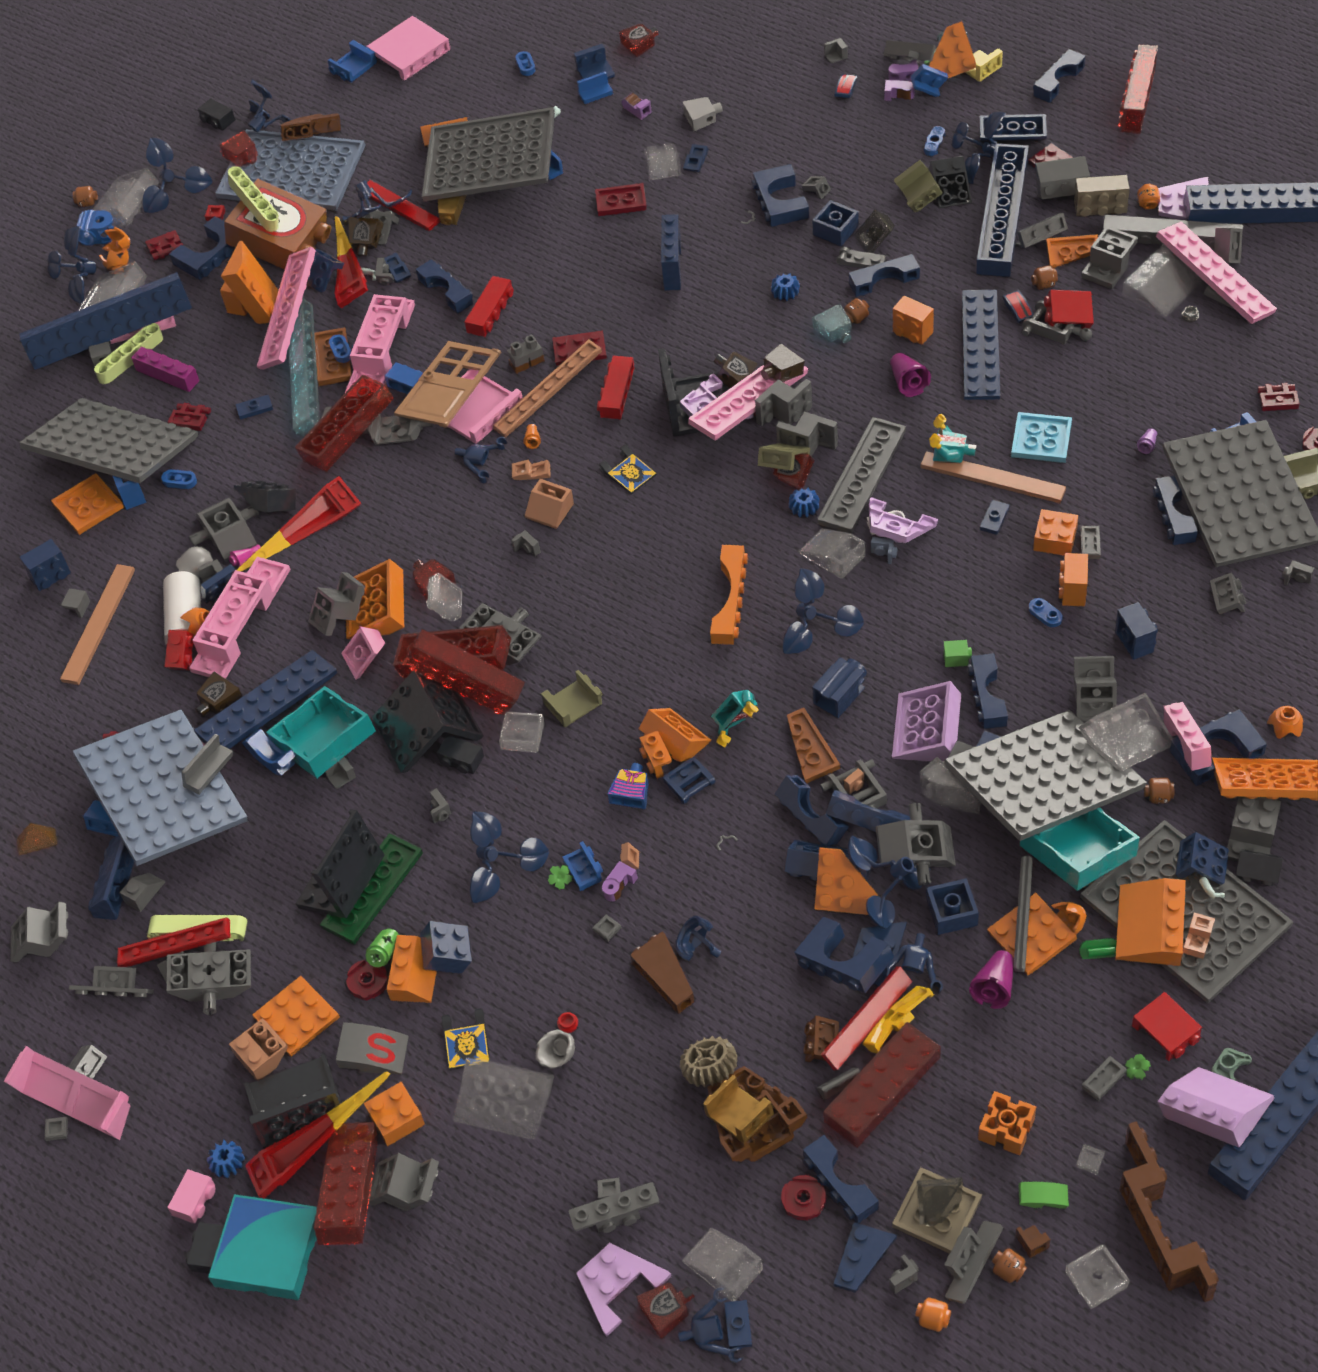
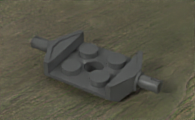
M377 413L369 423V426L358 427L357 433L358 435L369 434L375 445L416 440L420 430L423 427L433 426V423L400 416L381 417L380 413Z

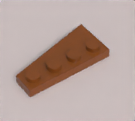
M805 708L788 714L787 721L804 781L809 783L839 770L840 763Z

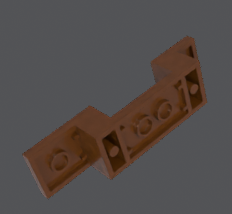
M1137 1121L1130 1123L1127 1128L1125 1144L1137 1167L1122 1173L1119 1190L1168 1291L1194 1282L1204 1303L1213 1300L1218 1276L1213 1268L1210 1269L1205 1250L1199 1247L1197 1241L1172 1250L1169 1238L1167 1236L1164 1237L1161 1231L1162 1225L1157 1216L1154 1217L1151 1211V1202L1163 1196L1167 1175L1164 1168L1159 1167L1156 1161L1157 1155L1153 1147L1150 1148L1147 1143L1148 1139L1145 1130L1139 1127Z

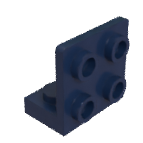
M603 44L574 53L575 66L582 79L602 72H606L607 79L615 77L613 69L606 60Z
M315 249L314 261L311 265L310 275L306 284L320 292H324L332 271L342 269L344 263L319 249Z
M1197 832L1180 841L1175 876L1183 879L1197 872L1220 885L1224 884L1229 854L1228 848Z

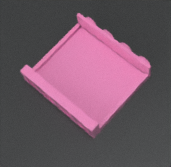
M411 16L369 44L367 48L374 51L376 57L398 70L400 78L405 81L448 52L450 45L448 38L414 16Z
M469 369L461 378L473 380L479 371ZM484 376L448 427L477 444L493 430V425L523 399L522 392L518 389L510 392Z

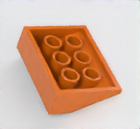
M239 241L221 277L256 323H269L278 295V288L243 241Z
M388 559L354 576L365 588L356 620H346V638L352 639L360 627L376 629L381 635H389L404 628L403 569Z
M1162 878L1120 885L1115 960L1180 966L1183 954L1186 880Z

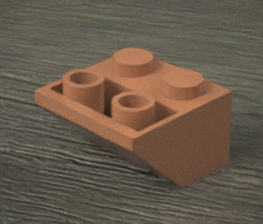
M539 479L531 491L525 518L557 529L574 504L572 490Z
M263 1018L229 1043L234 1055L257 1081L263 1079L277 1068L288 1048L286 1043Z

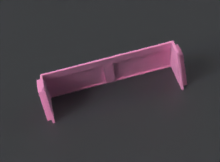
M27 1046L23 1052H20L4 1080L5 1083L39 1102L120 1140L130 1109V1104L127 1103L128 1095L53 1061Z

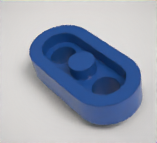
M525 51L517 53L515 58L520 73L524 76L534 74L535 64L530 53Z
M343 335L332 336L329 339V345L336 361L345 363L351 360V349L346 338Z
M171 469L165 471L161 477L163 484L170 488L190 489L197 484L196 476L191 471Z
M1035 598L1030 601L1029 612L1046 626L1057 627L1061 624L1062 613L1046 600Z

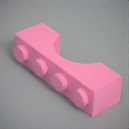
M1173 703L1172 705L1164 706V725L1170 736L1178 735L1185 760L1191 770L1211 767V746L1184 703Z

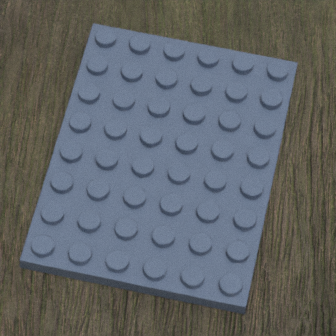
M246 129L236 151H249L254 155L252 158L256 162L250 164L248 162L252 160L250 158L240 164L233 156L215 193L216 197L220 199L241 200L228 184V170L235 166L240 167L253 183L258 178L327 210L337 211L365 148V142L320 136L282 141L280 132L259 131L256 133L253 130Z
M182 710L73 750L76 761L136 866L248 821L247 815L220 772L200 795L183 787L182 771L204 745Z

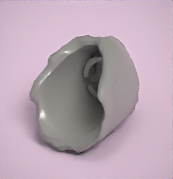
M198 546L191 547L177 560L176 566L179 572H190L200 578L198 568L212 562L213 559L211 553L206 549Z
M561 1030L547 1032L537 1043L536 1060L540 1065L548 1068H557L566 1064L572 1058L575 1051V1042L571 1034Z

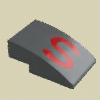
M343 1022L336 1056L337 1065L339 1068L360 1069V1072L383 1074L384 1072H389L390 1074L402 1075L409 1036L376 1026Z

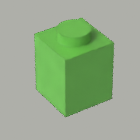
M967 640L944 641L945 667L968 666V661L972 656V649L968 647Z

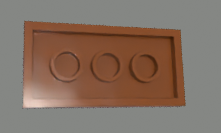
M345 327L312 333L319 386L350 381L352 376L350 360L345 363L336 361L329 345V339L334 335H343L348 343Z

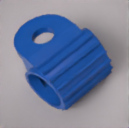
M85 210L82 212L76 225L81 226L78 242L89 246L111 242L112 240L109 236L101 237L100 235L105 232L104 230L114 229V226H112V214L104 210Z

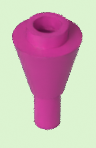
M258 544L250 549L231 551L229 556L230 563L239 568L261 546Z

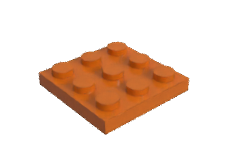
M96 473L51 500L54 507L79 535L124 508L121 500Z
M1037 893L1030 896L1026 967L1024 971L1027 976L1077 940V936ZM1018 906L987 929L988 933L1013 958L1015 953Z
M302 976L298 977L252 1014L257 1022L263 1018L288 1046L286 1052L290 1057L340 1017Z

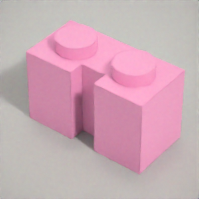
M188 1169L167 1207L172 1216L195 1224L197 1219L204 1215L205 1201L211 1199L215 1193L213 1180L209 1176Z

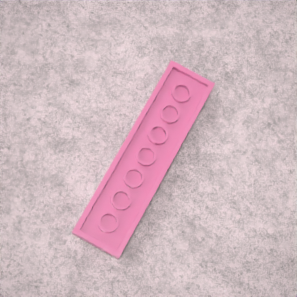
M1179 222L1158 231L1156 237L1248 322L1253 324L1275 313L1277 308L1270 301L1263 297L1258 290L1252 287L1246 279L1241 277L1197 235L1187 228L1185 224Z
M312 247L293 253L288 257L257 363V368L259 369L284 363L286 359L287 349L290 345L291 335L294 331L295 321L298 317L299 307L302 303L303 293L306 289L307 279L314 261L316 250Z
M761 366L691 416L688 424L713 440H717L756 411L755 400L774 384L776 380L772 377L765 380L761 375L763 366ZM804 366L802 375L783 383L791 386L808 374V368Z

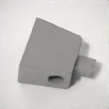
M707 97L683 101V113L693 131L716 122V114L723 111L720 102L712 105Z

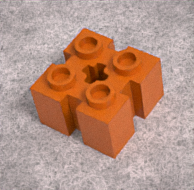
M994 1091L988 1105V1114L984 1115L979 1127L978 1140L993 1146L996 1145V1142L1004 1144V1150L1021 1155L1026 1142L1027 1132H1030L1035 1119L1036 1106L1020 1100L1018 1105L1011 1103V1097Z

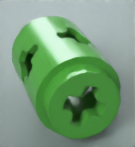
M385 929L379 932L366 950V960L371 966L381 967L389 962L394 954L396 938L399 935L398 932L393 929Z

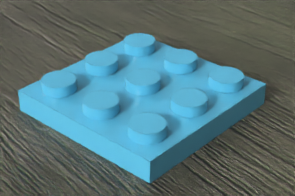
M1018 412L1011 457L1066 463L1072 418Z

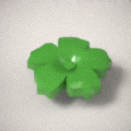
M565 865L561 868L559 866H552L550 869L552 874L549 875L548 879L549 884L555 883L556 888L559 890L564 889L565 884L568 885L569 882H572V876L567 875L570 872L568 867Z
M1136 1054L1134 1059L1130 1058L1125 1065L1128 1067L1127 1077L1130 1079L1134 1077L1136 1079H1143L1146 1077L1144 1071H1148V1068L1151 1066L1150 1062L1145 1060L1143 1055Z

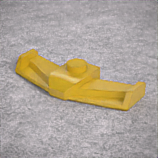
M921 986L914 987L887 1011L871 1030L863 1045L870 1052L879 1054L881 1052L880 1047L892 1030L898 1032L905 1030L915 1018L910 1011L927 997L931 998L934 995L931 989Z

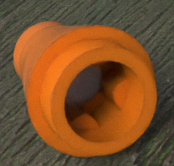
M534 424L527 426L523 439L524 444L529 449H535L541 443L537 426Z

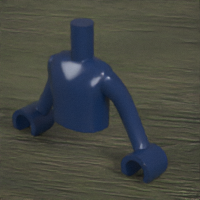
M499 437L496 439V444H472L467 450L456 448L454 453L455 455L463 456L464 464L479 477L481 483H486L485 477L489 478L488 471H480L473 464L484 465L488 458L489 450L497 448L504 450L502 443L507 444L505 437Z
M917 933L915 944L903 945L884 969L886 972L885 978L888 977L890 970L904 955L901 966L904 970L922 974L926 963L931 982L929 988L932 990L933 985H937L939 987V994L943 989V984L941 981L936 980L931 952L922 947L925 935Z
M720 1287L715 1289L713 1298L693 1316L691 1330L678 1334L679 1340L683 1342L694 1339L700 1349L729 1356L732 1362H739L743 1357L736 1359L734 1351L741 1349L740 1347L728 1349L708 1344L712 1341L723 1339L719 1317L714 1315L702 1318L718 1302L728 1299V1297L721 1299L718 1296L720 1290L726 1289Z

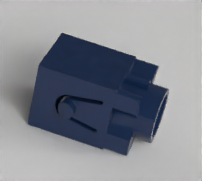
M839 657L812 687L813 704L839 718L865 689L862 684L867 675L864 666L854 659L844 660Z

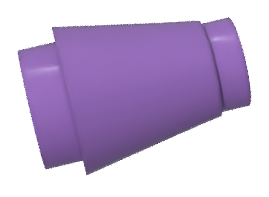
M1148 429L1137 441V448L1141 453L1148 454L1154 450L1157 437L1156 430Z

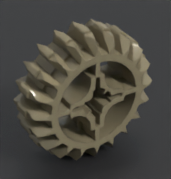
M713 1036L710 1039L704 1037L702 1041L696 1040L694 1045L689 1044V1049L684 1050V1054L680 1056V1068L683 1076L690 1084H695L696 1087L702 1084L704 1088L708 1084L714 1086V1083H721L723 1079H729V1074L734 1073L738 1061L734 1046L727 1039H722L721 1036L716 1039Z

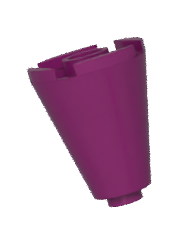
M897 353L891 358L890 365L899 391L907 397L922 394L924 392L923 389L930 385V371L924 365L903 353Z
M996 951L972 979L969 993L980 1005L986 1002L992 1004L990 1007L992 1009H1001L1008 1005L1011 999L1014 958L1009 952Z

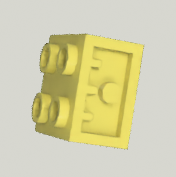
M997 49L989 55L980 50L973 54L976 61L975 69L965 73L979 82L1002 67L1003 51Z

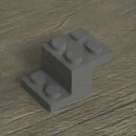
M1106 226L1091 246L1090 262L1082 271L1081 278L1113 289L1128 268L1129 253L1136 245L1138 237Z
M805 379L793 389L782 381L777 380L755 400L756 423L763 426L766 422L769 423L773 416L786 424L791 425L793 422H797L805 411L808 412L812 407L811 381Z
M804 412L796 426L780 421L776 425L777 443L809 447V460L818 445L833 450L838 446L837 422L831 419Z
M341 572L337 589L317 587L308 622L325 636H332L333 629L336 626V619L356 620L365 586L349 573Z
M1114 656L1074 657L1076 716L1082 722L1117 721V682L1114 678Z
M1239 796L1227 847L1229 850L1228 860L1238 862L1240 849L1270 854L1281 801L1264 797L1249 799Z
M58 902L51 911L30 907L23 911L11 926V962H19L27 953L49 957L55 950H58L59 945L68 936V929H66V921L68 919L66 903Z
M397 1153L378 1162L366 1203L375 1206L386 1202L404 1211H409L427 1203L432 1197L433 1191L431 1189L438 1175L437 1167L439 1161L431 1158L420 1163Z

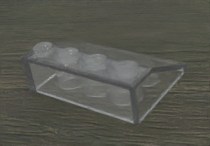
M148 168L118 176L93 210L110 212L113 217L112 226H128L133 222L134 216L141 211L142 198L146 188L151 185L157 186L160 182Z
M1163 244L1124 281L1122 296L1166 318L1204 280Z
M136 261L100 275L79 310L143 286L147 275Z
M1146 693L1105 711L1078 727L1088 745L1120 772L1170 748L1171 741L1173 740Z
M468 1057L465 1062L453 1121L535 1140L550 1097L554 1075Z

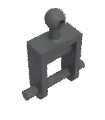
M1039 300L1036 303L1035 308L1037 311L1031 319H1025L1022 324L1024 328L1022 334L1024 336H1028L1032 332L1064 345L1072 333L1080 336L1083 341H1088L1092 337V331L1089 328H1077L1078 324H1067L1065 329L1061 330L1060 328L1064 323H1055L1054 326L1039 322L1038 320L1042 314L1047 312L1044 300Z
M860 759L855 762V768L837 777L831 773L827 775L828 781L820 784L823 792L832 788L847 794L840 783L844 782V779L859 768L864 772V780L869 788L853 795L854 798L861 801L875 794V796L861 803L875 809L887 804V794L869 770L875 767L872 759L865 763Z

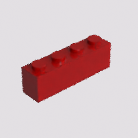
M492 276L465 320L467 333L485 337L488 332H491L494 321L499 319L500 311L505 309L508 298L513 296L514 289L512 288L511 280Z
M613 356L612 361L608 363V375L604 377L605 386L601 389V401L597 403V411H600L601 418H622L635 368L633 357Z

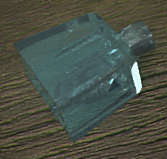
M841 304L812 317L813 329L831 343L838 339L843 343L850 341V333H852L851 320Z

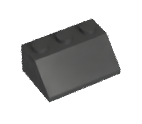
M1085 156L1035 163L1037 194L1041 199L1075 195L1076 178L1090 177Z

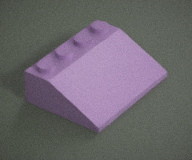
M951 681L898 694L892 751L893 759L940 762L945 761L949 757L957 741L961 693Z
M1198 1067L1169 1085L1158 1100V1104L1165 1118L1240 1148L1274 1100V1095Z

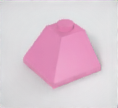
M360 627L341 653L355 679L361 677L385 644L380 632L376 629Z

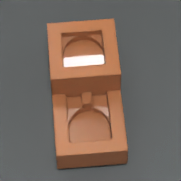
M529 460L513 463L512 478L514 480L550 478V463L548 460L533 464Z
M1194 913L1183 948L1184 954L1204 959L1215 918Z

